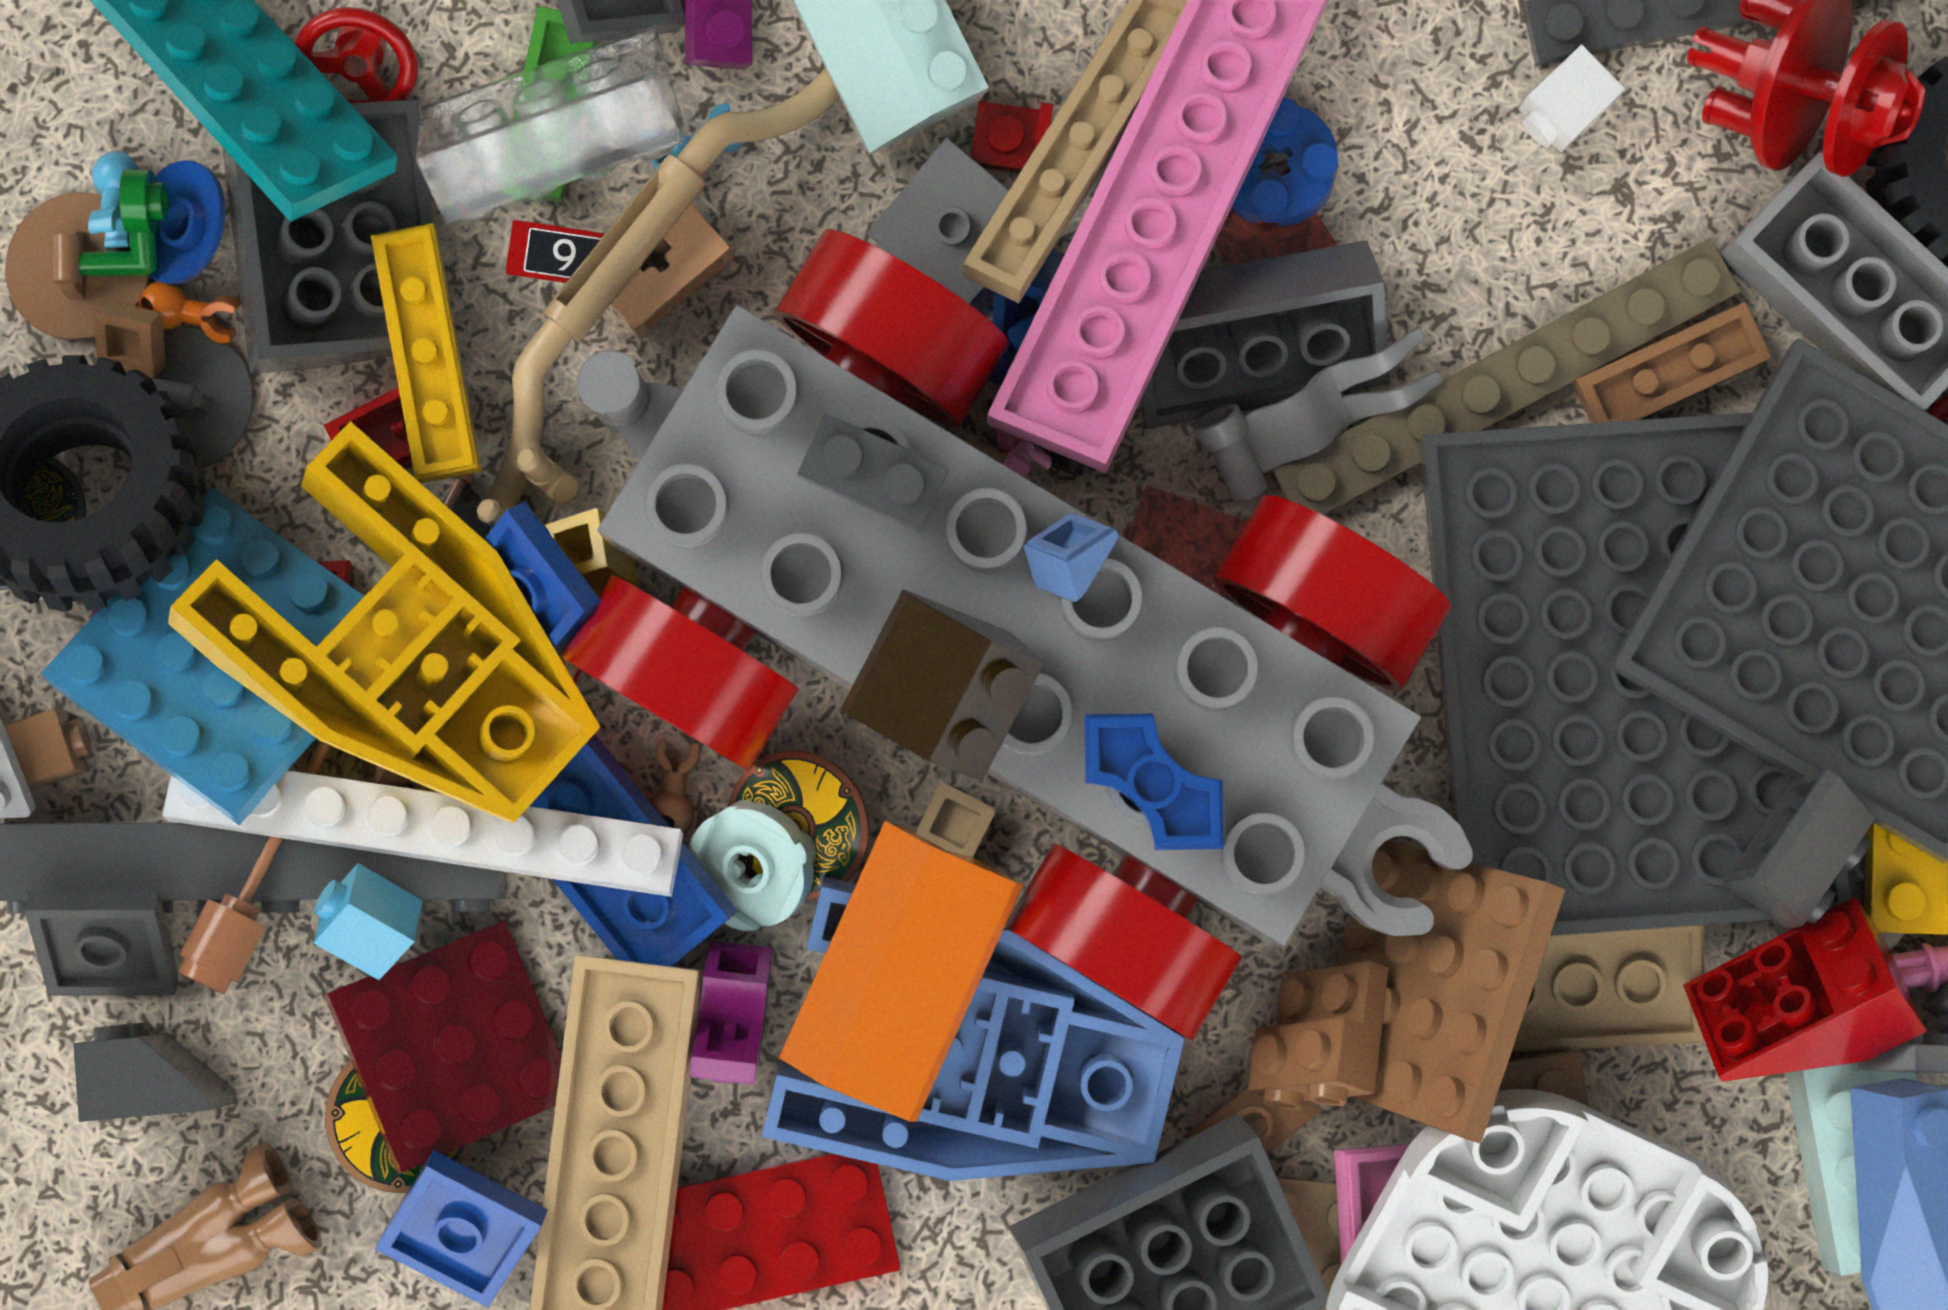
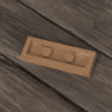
M1743 302L1576 379L1572 385L1590 423L1642 420L1772 359V355L1746 302Z

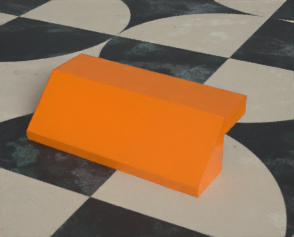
M884 821L780 1053L779 1059L827 1088L904 1120L917 1122L1024 884L976 858L947 851L899 824Z

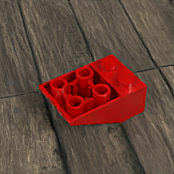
M1856 897L1826 911L1814 924L1807 921L1803 926L1795 927L1683 984L1714 1067L1722 1082L1868 1061L1927 1032L1885 939Z

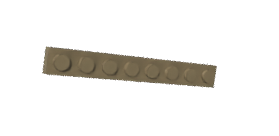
M1709 238L1443 380L1442 384L1430 390L1410 406L1392 413L1376 415L1340 434L1330 445L1306 458L1286 463L1273 470L1271 474L1285 499L1326 515L1421 464L1420 438L1423 434L1483 431L1568 386L1576 379L1598 370L1733 298L1741 291L1712 239Z

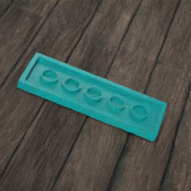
M90 0L290 222L395 173L398 155L254 0Z

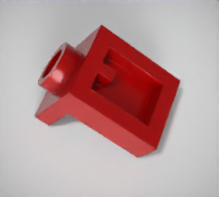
M979 101L971 157L987 169L1020 173L1052 123L1053 104L1041 102L1040 109Z

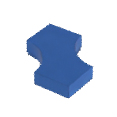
M1153 713L1084 715L1085 784L1106 786L1129 798L1140 809L1149 824L1154 841V850L1224 849L1223 780L1196 776L1180 767L1163 748L1158 738Z

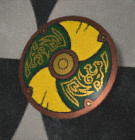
M786 750L761 758L753 764L749 772L746 770L741 775L731 793L728 807L740 800L772 806L791 818L800 831L807 833L815 843L814 878L812 888L806 900H813L819 897L823 876L846 882L852 879L865 858L870 828L868 812L863 797L855 783L843 769L818 754L801 750ZM751 853L747 856L739 854L738 860L744 863L746 866L745 872L752 879L758 874H763L762 866L756 856Z

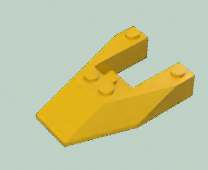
M350 421L306 466L301 487L392 568L317 647L217 559L170 606L168 624L219 669L319 741L514 824L597 732L600 725L498 552Z

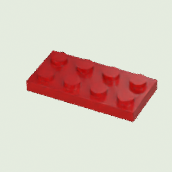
M828 1153L677 1187L662 1310H727L900 1271L901 1266L879 1165Z

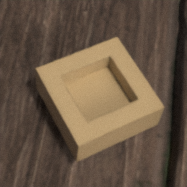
M940 781L914 833L947 851L973 858L997 809Z

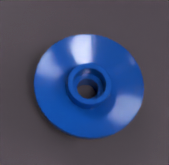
M190 160L174 162L166 166L155 176L156 182H165L169 208L167 219L158 220L155 231L157 268L154 273L148 276L161 283L171 285L185 283L202 272L217 250L225 223V198L218 178L207 166Z

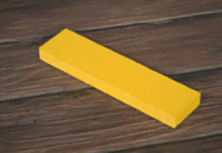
M433 223L372 235V246L415 479L423 484L482 472L437 228Z

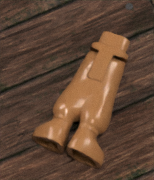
M262 1142L249 1149L243 1162L240 1178L233 1183L222 1181L213 1183L172 1217L137 1239L121 1253L110 1257L109 1268L89 1279L90 1288L101 1310L157 1309L207 1286L259 1268L267 1259L268 1252L272 1248H279L298 1256H307L318 1250L322 1246L320 1231L307 1207L295 1198L277 1205L260 1219L250 1224L244 1222L245 1214L252 1209L277 1200L291 1191V1177L277 1151L267 1142Z

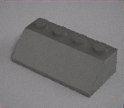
M1364 240L1201 271L1140 400L1145 428L1151 429L1197 420L1205 413L1229 404H1236L1239 406L1240 411H1247L1278 403L1302 390L1318 372L1328 366L1341 361L1367 357L1388 347L1384 281L1368 241ZM1388 371L1377 378L1355 384L1342 392L1390 384V373Z

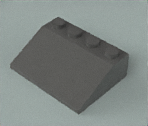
M418 100L350 103L398 155L396 171L292 222L284 216L222 147L250 374L317 369L393 356L371 236L430 223L434 224Z
M1239 1114L1157 1153L1154 1163L1132 1165L1008 1227L1047 1310H1319L1327 1305L1328 1293L1261 1140Z

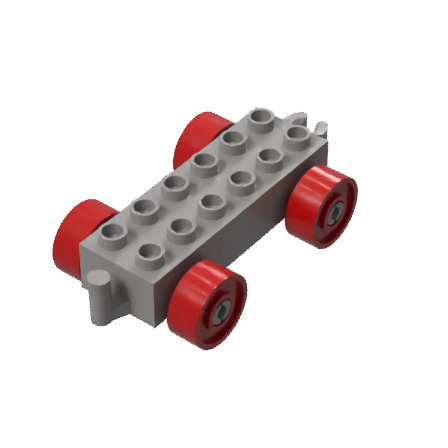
M825 229L774 311L777 320L810 348L736 304L685 388L644 382L636 369L638 364L627 354L616 350L600 351L590 356L583 363L577 376V391L583 403L597 415L608 429L620 433L640 459L597 531L613 548L682 590L670 607L623 579L611 575L598 596L601 600L600 604L585 619L561 656L565 661L749 772L799 691V688L744 652L755 634L850 691L902 589L1009 631L1044 660L1045 664L987 774L1124 857L1112 875L1074 852L1053 843L1009 916L1005 928L1041 948L1192 1041L1243 958L1238 952L1187 920L1197 902H1200L1267 944L1276 946L1286 945L1319 888L1336 897L1342 909L1364 927L1389 936L1423 935L1433 927L1434 915L1423 903L1411 897L1398 898L1389 895L1378 886L1372 871V861L1376 850L1388 839L1406 836L1417 840L1426 848L1432 861L1448 870L1467 867L1473 858V850L1461 825L1440 806L1416 797L1404 798L1382 784L1422 716L1357 677L1382 688L1401 692L1452 608V605L1447 597L1431 582L1389 552L1316 511L1278 496L1264 495L1213 578L1215 585L1239 606L1119 534L1118 540L1089 588L1078 601H1070L1037 587L1032 579L1023 545L1071 512L1093 521L1096 520L928 420L931 419L952 428L960 427L1009 347L1010 343L1007 337L982 313L926 274L862 239L834 229ZM825 413L949 468V473L921 533L798 477L797 472ZM1153 713L1158 738L1167 754L1180 767L1196 776L1223 780L1224 849L1154 850V841L1149 824L1140 809L1129 798L1106 786L1085 784L1084 715Z

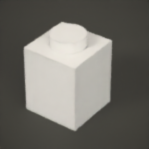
M1581 44L1521 104L1519 110L1525 115V118L1522 120L1523 126L1539 144L1544 147H1549L1553 144L1562 153L1619 98L1625 88Z

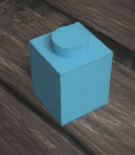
M357 863L341 883L332 880L320 894L314 907V914L320 917L313 943L380 980L415 942L423 900Z

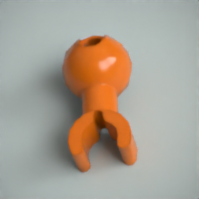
M159 281L149 284L142 291L139 307L163 313L164 329L175 328L182 322L200 326L210 340L220 344H228L236 336V329L222 326L217 318L212 315L217 311H224L229 314L234 313L241 306L240 299L234 296L222 295L215 298L211 303L188 298L178 285L161 283ZM145 298L149 300L153 306H147L145 303Z

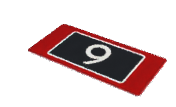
M513 220L506 274L566 283L605 233Z

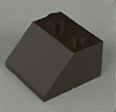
M902 589L841 710L848 716L923 759L983 781L1045 661L1009 631Z

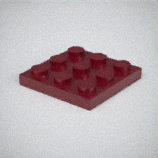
M505 921L392 966L380 980L368 976L324 995L397 1174L425 1163L433 1150L444 1155L556 1105L562 1056Z

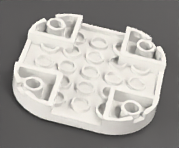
M1511 1089L1498 1091L1481 1144L1428 1125L1417 1135L1398 1162L1339 1268L1328 1295L1326 1310H1763L1768 1288V1264L1762 1252L1760 1238L1756 1230L1757 1226L1730 1185L1706 1163L1570 1098L1546 1091Z

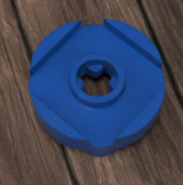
M1283 97L1230 209L1243 220L1258 224V220L1266 223L1278 222V226H1292L1312 217L1326 204L1331 196L1338 172V154L1335 139L1321 118L1310 110L1299 107L1292 99ZM1270 152L1288 155L1287 168L1289 173L1281 177L1274 170L1265 175L1260 170L1265 164L1264 155Z

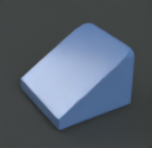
M1071 512L1028 540L1023 546L1035 585L1070 601H1078L1089 588L1118 540L1117 530Z

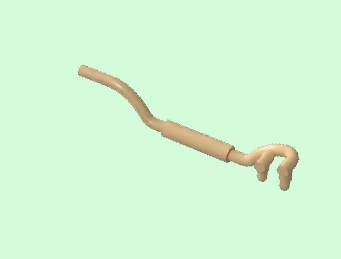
M826 68L799 93L777 105L747 112H725L708 120L695 133L677 157L668 155L542 312L547 320L521 352L515 363L512 375L514 409L509 446L503 464L490 489L488 499L483 500L477 508L478 518L489 527L490 531L507 509L519 504L528 482L532 483L558 504H565L574 498L578 490V481L551 459L547 458L541 447L545 414L544 378L547 371L572 339L578 343L582 341L706 184L701 177L728 145L732 143L762 141L792 132L815 120L834 105L840 96Z

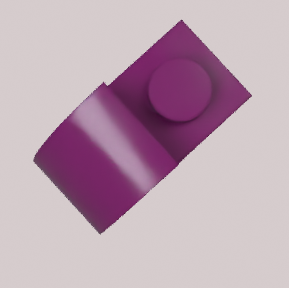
M710 940L703 974L700 1015L691 1058L690 1077L710 1079L722 1084L744 1083L754 1085L763 1041L773 948Z

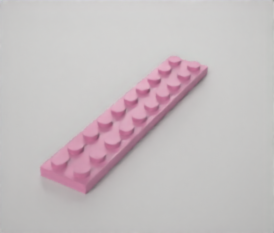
M1329 0L1187 1L987 414L989 426L1101 472H1107Z

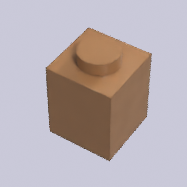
M54 708L4 725L30 791L89 771L84 756L92 753L91 741L81 719L72 720L70 712Z

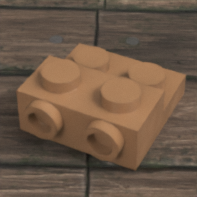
M1372 961L1282 974L1277 1000L1276 1026L1256 1028L1248 1091L1264 1096L1263 1104L1267 1107L1289 1111L1300 1110L1302 1108V1101H1311L1327 1106H1343L1347 1103V1097L1375 1094L1389 967Z

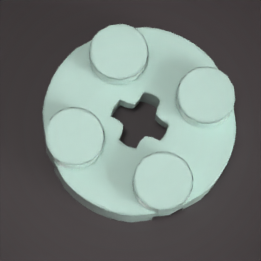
M740 800L705 820L691 839L688 850L738 910V913L724 923L729 927L750 931L758 930L762 926L776 925L793 915L804 904L810 893L814 878L815 843L807 833L800 831L791 818L772 806ZM751 853L756 856L762 866L763 874L756 875L752 880L745 877L746 866L738 860L739 854L747 856Z

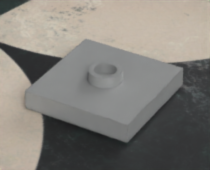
M946 137L867 232V235L888 253L926 274L972 305L986 287L962 276L963 262L1009 189L950 138Z

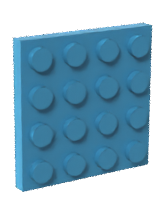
M211 487L202 497L206 505L202 524L197 527L189 525L195 539L186 556L180 557L174 554L169 560L173 571L159 583L152 577L139 585L143 594L126 602L121 594L110 597L107 600V608L99 609L41 674L49 685L236 824L240 825L260 803L272 786L283 777L316 738L219 669L168 624L170 606L217 559L317 647L359 603L364 595Z

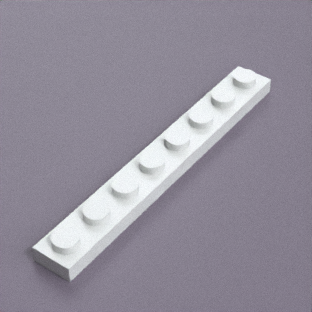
M289 770L272 786L260 803L240 825L221 813L172 775L170 776L162 816L171 822L670 897L673 894L683 839L681 829L530 806L512 824L442 793Z

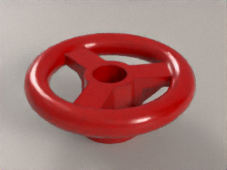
M354 7L327 10L308 21L295 40L294 44L321 73H336L346 80L357 82L369 98V100H354L344 97L349 103L404 101L409 98L415 88L418 78V61L412 43L396 24L378 13ZM342 27L337 35L333 49L325 52L313 51L316 41L324 33ZM387 42L394 50L399 61V76L390 91L378 75L387 49Z

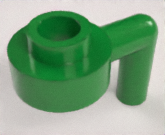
M124 170L121 175L119 189L120 213L126 233H129L130 251L80 252L78 264L81 277L148 276L155 272L157 268L155 231L158 220L167 219L169 201L165 182H156L152 170Z

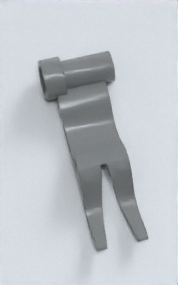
M1416 327L1409 331L1394 344L1380 352L1328 366L1318 372L1302 390L1278 403L1258 408L1245 415H1242L1238 405L1229 404L1215 408L1199 417L1193 423V430L1202 449L1207 452L1211 451L1233 501L1244 502L1257 497L1268 487L1263 476L1264 473L1283 464L1303 459L1319 452L1330 445L1340 432L1353 422L1366 417L1392 413L1406 408L1421 399L1430 390L1442 384L1443 379L1439 370L1422 376L1408 385L1393 390L1354 393L1342 396L1340 393L1355 384L1377 378L1395 367L1419 342L1425 339L1421 328Z

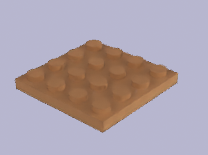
M1386 840L1376 850L1372 861L1373 876L1378 886L1389 895L1398 898L1411 897L1423 903L1432 911L1434 924L1429 932L1423 935L1389 936L1364 927L1352 916H1350L1346 923L1344 936L1334 966L1372 961L1389 967L1375 1094L1350 1097L1481 1144L1565 889L1548 882L1472 862L1463 869L1448 870L1432 861L1427 850Z

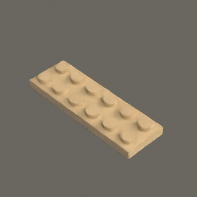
M574 955L543 1207L548 1209L539 1231L530 1310H662L691 1083V1058L698 1026L704 970Z

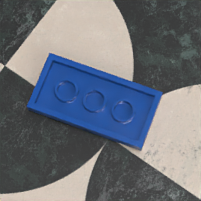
M596 734L588 740L530 805V807L670 827ZM683 842L681 844L672 897L553 879L618 960L675 966L738 913V910Z

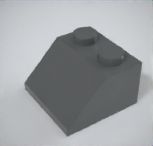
M1828 768L1793 779L1722 884L1786 929L1803 926L1806 921L1814 924L1821 918L1834 899L1835 892L1830 890L1829 887L1840 870L1844 868L1850 871L1867 851L1871 840L1865 836V833L1875 818L1842 779Z
M148 1022L93 1028L94 1040L73 1043L79 1122L206 1111L237 1103L236 1090L169 1033L149 1034Z

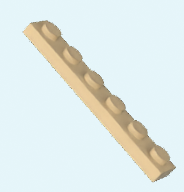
M1128 1L963 262V277L1012 301L1020 303L1121 140L1187 1Z

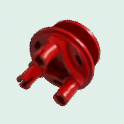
M1741 0L1739 8L1740 13H1742L1741 18L1779 30L1774 39L1763 40L1756 38L1750 43L1714 31L1707 26H1701L1693 37L1692 42L1707 46L1711 51L1706 52L1689 48L1687 62L1690 66L1700 67L1736 79L1740 88L1749 90L1754 94V97L1750 98L1726 90L1722 86L1715 87V91H1711L1704 104L1702 112L1703 123L1713 124L1750 137L1751 145L1759 164L1774 171L1787 168L1803 153L1819 129L1829 107L1830 110L1823 140V160L1826 169L1830 173L1842 177L1855 173L1868 159L1875 147L1906 140L1914 130L1923 108L1926 87L1906 65L1908 34L1905 26L1900 22L1891 19H1883L1877 22L1862 38L1843 72L1852 34L1853 8L1851 0Z

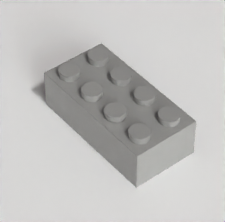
M1820 150L1786 182L1719 254L1725 263L1821 352L1921 410L1926 411L1948 387V268L1849 176L1842 177L1830 173L1825 167L1823 152Z

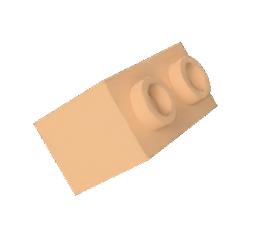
M692 203L653 250L659 256L666 253L665 258L669 265L667 269L659 272L653 266L647 268L648 265L645 260L610 304L639 339L734 260L730 247Z

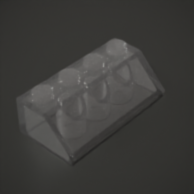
M655 25L422 106L416 161L445 223L449 224L461 219L466 221L484 219L493 214L501 205L522 198L525 201L542 199L554 192L559 185L580 178L585 181L600 179L610 174L617 165L638 158L646 161L655 160L667 155L676 145L683 143L682 113Z

